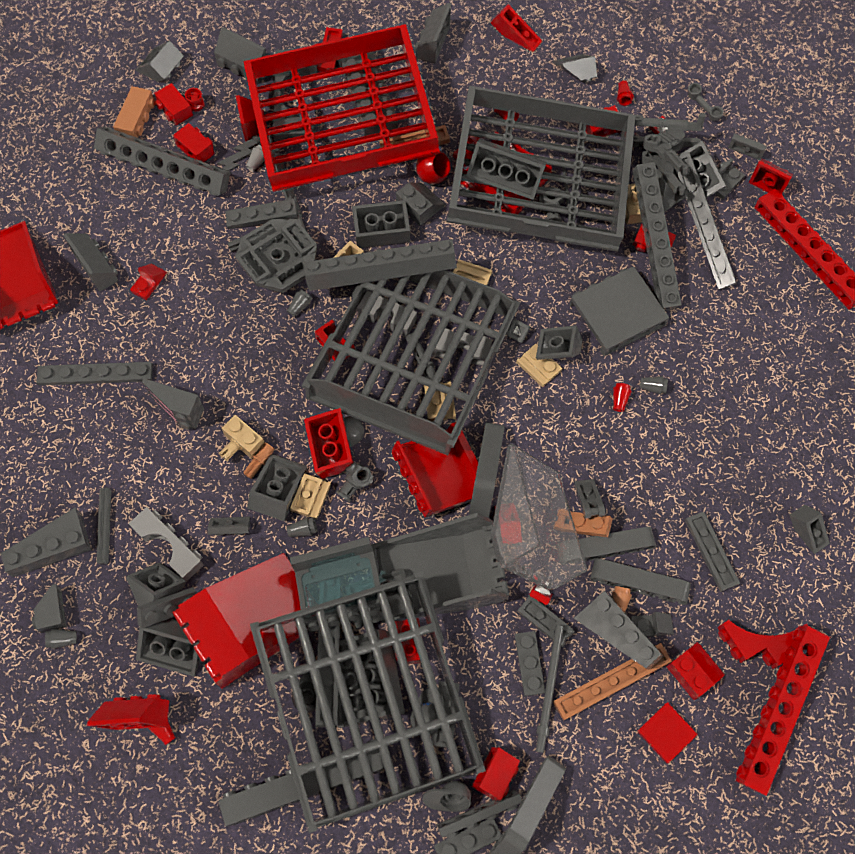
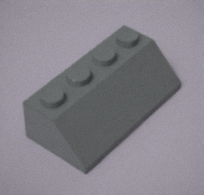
M479 139L476 143L466 177L534 200L547 162Z

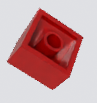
M761 159L748 183L766 192L776 189L779 193L783 194L794 174Z
M698 642L667 666L668 670L693 700L699 698L725 676Z

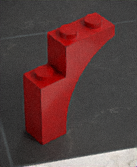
M730 620L717 627L720 638L728 643L731 648L730 653L735 660H739L742 663L761 651L763 661L766 665L771 666L772 669L784 663V654L793 641L792 634L794 631L781 635H759L741 629Z

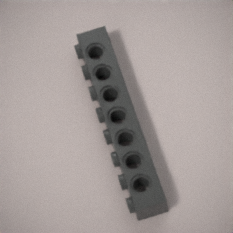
M106 126L97 128L94 149L99 150L103 155L115 156V159L119 161H129L133 166L145 167L147 171L153 173L159 172L165 178L178 179L179 183L194 185L195 189H205L215 196H219L227 191L230 171ZM207 176L210 177L211 182L207 180Z
M655 162L636 165L632 172L655 296L664 311L673 310L682 304Z

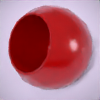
M442 151L438 154L418 158L416 162L418 176L428 184L434 185L443 182L450 172V161Z

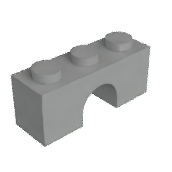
M368 290L357 307L358 316H360L372 294ZM379 296L366 320L374 323L377 317L382 314L389 300ZM398 303L395 304L390 313L392 317L390 322L391 331H394L406 308ZM414 309L400 334L404 337L409 335L417 320V312Z
M445 329L432 356L443 358L456 332ZM464 332L457 348H464L468 351L475 336ZM483 336L471 364L483 366L491 349L492 339Z

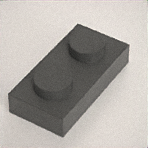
M734 133L728 148L761 160L767 146Z
M250 516L210 518L208 535L222 536L224 534L242 535L249 533Z

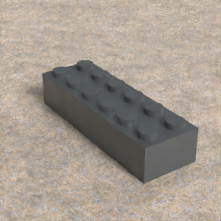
M373 52L367 53L370 61L376 59ZM361 55L339 59L338 63L341 68L362 63ZM379 66L371 68L373 74L381 73ZM365 70L343 74L345 81L366 76ZM384 80L375 81L376 87H385ZM366 83L347 89L349 94L369 90V85ZM388 93L378 95L381 102L391 100ZM372 97L352 101L354 108L373 104ZM394 107L382 109L384 116L396 114ZM375 111L357 115L359 122L377 117ZM398 121L386 123L387 129H397ZM379 125L364 128L362 131L364 136L380 133Z

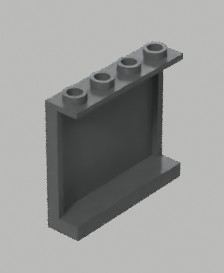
M634 266L629 269L624 268L613 277L608 276L602 282L594 283L582 292H575L569 304L570 306L575 305L602 346L600 352L603 356L666 326L669 320V316Z

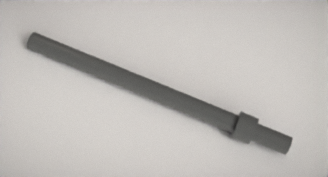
M556 625L541 720L536 732L538 734L536 752L544 753L546 737L549 736L550 732L548 724L564 626Z

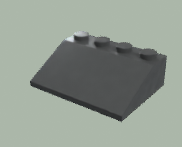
M375 630L378 640L390 637L389 631ZM367 633L354 636L357 647L370 643ZM346 639L339 641V653L349 650ZM393 645L381 648V652L400 714L404 715L405 711ZM373 652L360 655L379 720L392 718ZM352 658L339 662L357 724L370 723ZM338 691V728L349 727Z

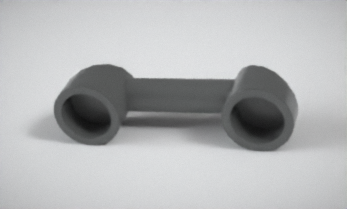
M699 83L690 84L687 91L688 97L699 103L709 114V120H720L724 113L723 108L720 106L711 107L701 96V85Z

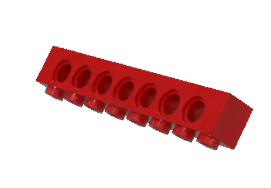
M776 189L760 197L754 208L848 310L855 307V272L845 264L843 259L832 250L831 246L820 237L818 232L814 231L807 221L799 215L795 208Z
M798 626L792 634L793 641L784 654V663L777 671L775 685L769 691V699L761 710L759 724L753 730V739L745 749L744 761L736 772L737 778L735 781L765 796L768 794L830 639L829 636L809 626ZM804 645H805L806 648H807L806 654L803 653V646H804ZM796 664H798L799 666V672L797 674L795 672ZM789 683L791 685L790 693L787 692V685ZM782 703L783 711L780 713L779 705ZM772 723H775L776 728L775 731L772 733L771 725ZM766 742L768 748L766 752H763V744ZM758 762L760 768L757 772H755L754 767L755 764Z

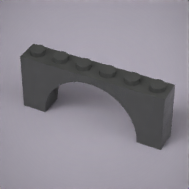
M276 50V54L290 50ZM317 65L298 69L300 77L317 73ZM291 71L272 75V79L275 83L292 79ZM286 88L273 90L272 95L274 97L282 96ZM283 103L271 105L274 112L287 109ZM291 115L271 120L273 126H270V128L301 121L302 117ZM316 125L311 126L313 133L316 132ZM303 127L270 136L276 142L305 135V130Z

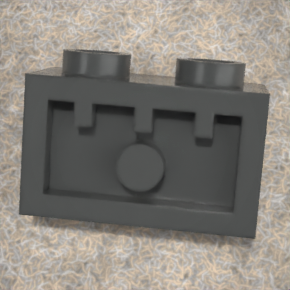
M732 158L727 162L723 161L719 166V171L727 186L714 193L721 199H724L745 177V174L732 166L734 160Z

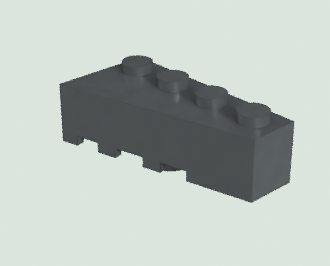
M73 508L2 552L1 557L5 572L11 577H16L92 550L82 514L76 508Z
M605 591L574 618L648 670L664 657Z

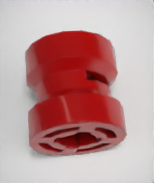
M198 88L188 89L185 92V98L190 104L192 111L202 110L204 108V100L201 91Z

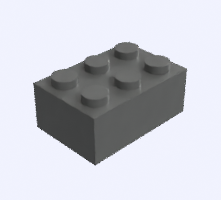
M405 200L352 206L356 244L359 248L410 242V226Z

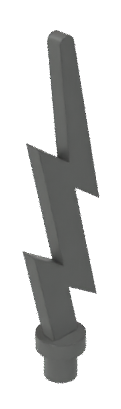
M259 134L257 136L254 135L251 140L234 147V150L240 152L217 162V164L224 166L222 169L227 171L239 166L235 162L251 155L252 150L249 148L261 144Z

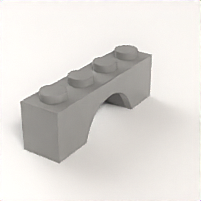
M146 507L128 524L145 542L153 539L168 541L173 550L169 565L187 582L204 566L201 562L203 557L195 549L191 551L187 547L189 543L182 536L177 538L173 534L175 529L169 523L164 525L160 521L162 519L161 515L155 509L151 512Z

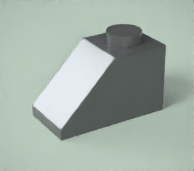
M803 505L790 514L794 530L814 554L830 544L820 512L807 505Z
M56 584L50 586L34 608L32 624L34 629L41 633L51 631V629L67 627L62 590Z

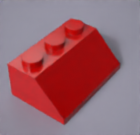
M341 408L304 419L315 473L322 479L342 473L353 463Z
M156 694L147 695L146 699H143V696H130V700L123 697H115L113 701L104 702L87 721V726L110 730L167 727L169 700L161 699V695Z

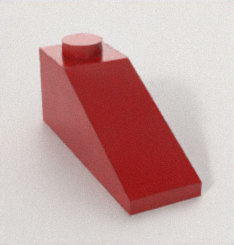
M509 4L490 22L501 35L531 52H534L542 42L540 37Z

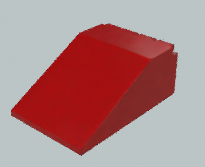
M25 221L0 230L1 330L4 328V325L8 327L22 321V318L28 319L40 314L39 311L45 312L56 307L55 304H58L54 288Z
M282 553L203 589L178 605L179 608L172 613L181 627L189 624V626L183 629L185 635L192 645L200 641L194 649L202 662L211 659L205 667L214 682L223 689L261 663L250 624L254 622L260 623L301 610L295 571L286 555ZM306 587L308 607L318 605ZM295 621L282 625L288 645L299 638ZM274 628L261 631L266 655L269 658L280 651Z

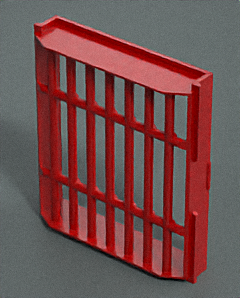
M406 24L243 61L267 174L273 192L440 153L436 128ZM402 45L404 52L371 61L367 54ZM356 55H361L362 63L302 77L298 74V69ZM403 60L406 61L407 67L378 74H373L371 70L373 67ZM365 70V77L302 90L301 84ZM291 71L292 79L263 86L257 85L256 78ZM409 74L411 81L377 88L375 85V81ZM366 83L369 85V90L316 103L306 104L304 99L305 97ZM295 86V93L261 100L260 93ZM413 87L414 95L384 102L379 100L378 95ZM372 97L373 104L311 119L308 116V111ZM298 99V107L268 114L263 112V107ZM417 101L418 109L388 116L383 115L382 109ZM375 111L377 116L375 119L315 133L311 129L312 125ZM301 113V121L267 128L266 121ZM421 115L423 123L393 130L387 129L386 123ZM377 125L380 127V133L320 147L315 146L314 140ZM304 127L305 135L270 143L269 135ZM425 130L426 133L425 138L394 145L390 142V137ZM383 139L384 147L321 162L318 159V154ZM308 142L309 148L307 150L273 157V149ZM311 156L312 163L309 165L276 171L275 164Z

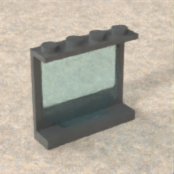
M369 537L290 557V563L296 575L301 610L381 585L373 546ZM378 595L365 599L371 616L382 612ZM357 602L345 605L349 621H356L362 617ZM337 608L324 612L328 626H337L341 623ZM316 615L303 618L307 631L314 632L320 629Z

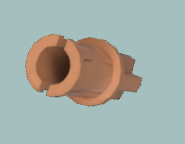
M265 442L257 454L252 456L254 459L244 470V475L252 479L260 467L265 465L268 457L275 449Z

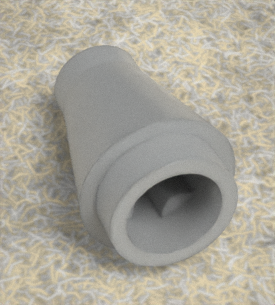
M257 145L253 147L249 160L245 165L252 172L265 161L262 146Z

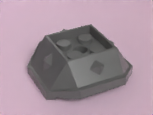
M271 219L241 238L235 258L256 286L284 293L305 279L304 262L316 260L317 244L297 219Z

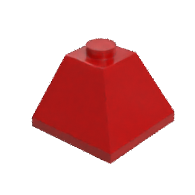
M237 95L236 100L240 122L246 142L259 132L252 100Z

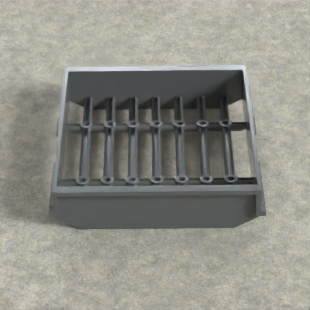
M469 86L447 222L507 233L513 232L554 239L559 242L618 252L624 235L635 115L553 99ZM473 105L508 111L507 119L472 114ZM515 113L578 123L579 132L516 122L514 116ZM470 121L506 127L505 134L470 129ZM586 125L622 131L621 138L619 140L587 134ZM514 128L578 139L577 147L516 137L512 135V130ZM468 136L503 141V147L509 149L510 144L514 143L576 154L575 162L526 154L546 161L548 165L574 169L573 177L543 172L541 178L572 184L571 192L539 186L536 191L537 194L570 199V207L506 197L503 195L504 190L498 187L496 194L460 189L461 180L489 185L466 177V174L462 173L463 165L469 166L471 159L465 158L466 150L474 152L476 146L467 143ZM584 141L618 146V154L585 149ZM583 156L617 161V168L612 169L584 164L582 158ZM581 170L616 176L615 184L582 179L580 177ZM579 185L614 191L613 199L580 194ZM458 196L495 202L494 209L490 210L457 204ZM577 200L612 206V215L578 209ZM504 203L568 214V222L502 212L501 206ZM580 216L611 222L610 230L577 225L575 217Z
M447 270L401 277L394 292L383 288L388 279L379 280L377 285L373 284V281L359 283L352 294L353 299L335 332L329 335L302 384V388H305L306 399L333 410L341 408L343 414L449 455L451 448H454L488 375V368L494 355L499 351L520 302L511 300L498 289ZM408 280L418 283L411 298L401 295ZM425 286L435 290L428 305L418 301ZM366 291H373L344 345L339 344L353 320L357 307ZM442 293L452 296L446 311L435 308ZM383 295L390 298L363 350L360 352L352 349L351 347L378 297ZM459 300L470 303L463 318L453 315ZM397 302L407 304L380 358L377 359L370 356L369 353ZM477 306L487 309L480 325L470 321ZM413 309H420L424 311V314L397 366L386 362ZM494 313L505 316L499 332L487 328ZM435 315L442 318L415 373L405 370L404 367L430 316ZM448 322L459 324L433 380L423 377L422 374ZM469 328L476 331L477 333L451 387L441 384L440 381L465 329ZM487 335L495 338L470 394L459 391L458 388L483 336ZM334 351H339L325 380L320 379ZM346 356L354 357L357 361L344 385L341 386L333 383ZM367 362L375 367L362 392L358 393L350 388L363 364ZM381 370H387L393 374L379 401L368 397ZM399 377H405L411 381L398 407L386 404ZM417 384L425 385L429 388L416 415L404 411ZM436 391L443 392L447 395L434 422L423 419ZM458 398L466 401L450 434L440 426L453 399Z
M422 571L413 573L409 577L280 617L250 624L270 698L276 700L278 707L277 715L283 736L289 745L290 753L287 758L309 833L317 831V828L460 777L486 771L463 698L458 696L442 647L444 639ZM412 584L415 585L427 625L421 627L418 626L406 586ZM396 589L399 591L411 629L398 634L386 592ZM377 595L390 637L381 640L377 639L365 600ZM354 602L358 603L370 642L357 647L345 605ZM337 608L349 650L336 653L324 613ZM312 615L317 617L328 657L315 660L303 619ZM293 621L296 623L307 661L306 664L294 667L282 626ZM271 628L275 630L286 670L275 674L271 672L260 633ZM428 633L431 635L455 713L446 715L422 639V635ZM412 638L414 639L438 719L427 723L401 642ZM391 645L394 647L418 724L406 730L381 652V648ZM373 652L397 733L384 737L360 655ZM352 658L376 737V740L365 744L362 741L339 663ZM329 665L332 667L355 747L342 751L318 670ZM307 672L311 674L334 753L324 758L320 757L297 677ZM289 679L312 758V762L298 766L275 686L276 682ZM455 722L459 724L471 764L464 767L462 766L449 725ZM440 727L442 728L454 770L444 774L441 772L429 731ZM420 734L434 776L424 781L420 779L408 738ZM399 741L413 783L401 789L387 745ZM376 749L380 751L392 791L381 796L378 794L366 754ZM355 756L359 758L370 796L369 800L357 803L345 762L346 759ZM337 763L349 807L338 811L335 809L324 767ZM314 770L327 810V815L313 819L301 775Z

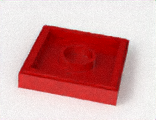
M668 702L637 730L666 764L698 735Z

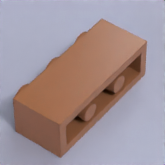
M132 86L113 128L137 138L141 136L144 123L149 120V112L155 106L152 91Z

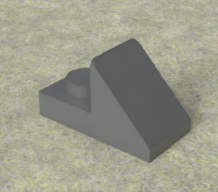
M654 612L652 615L630 617L647 637L674 635L671 614Z

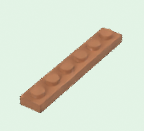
M660 643L656 647L664 657L649 670L633 659H630L553 701L563 721L671 663L672 660L663 645Z

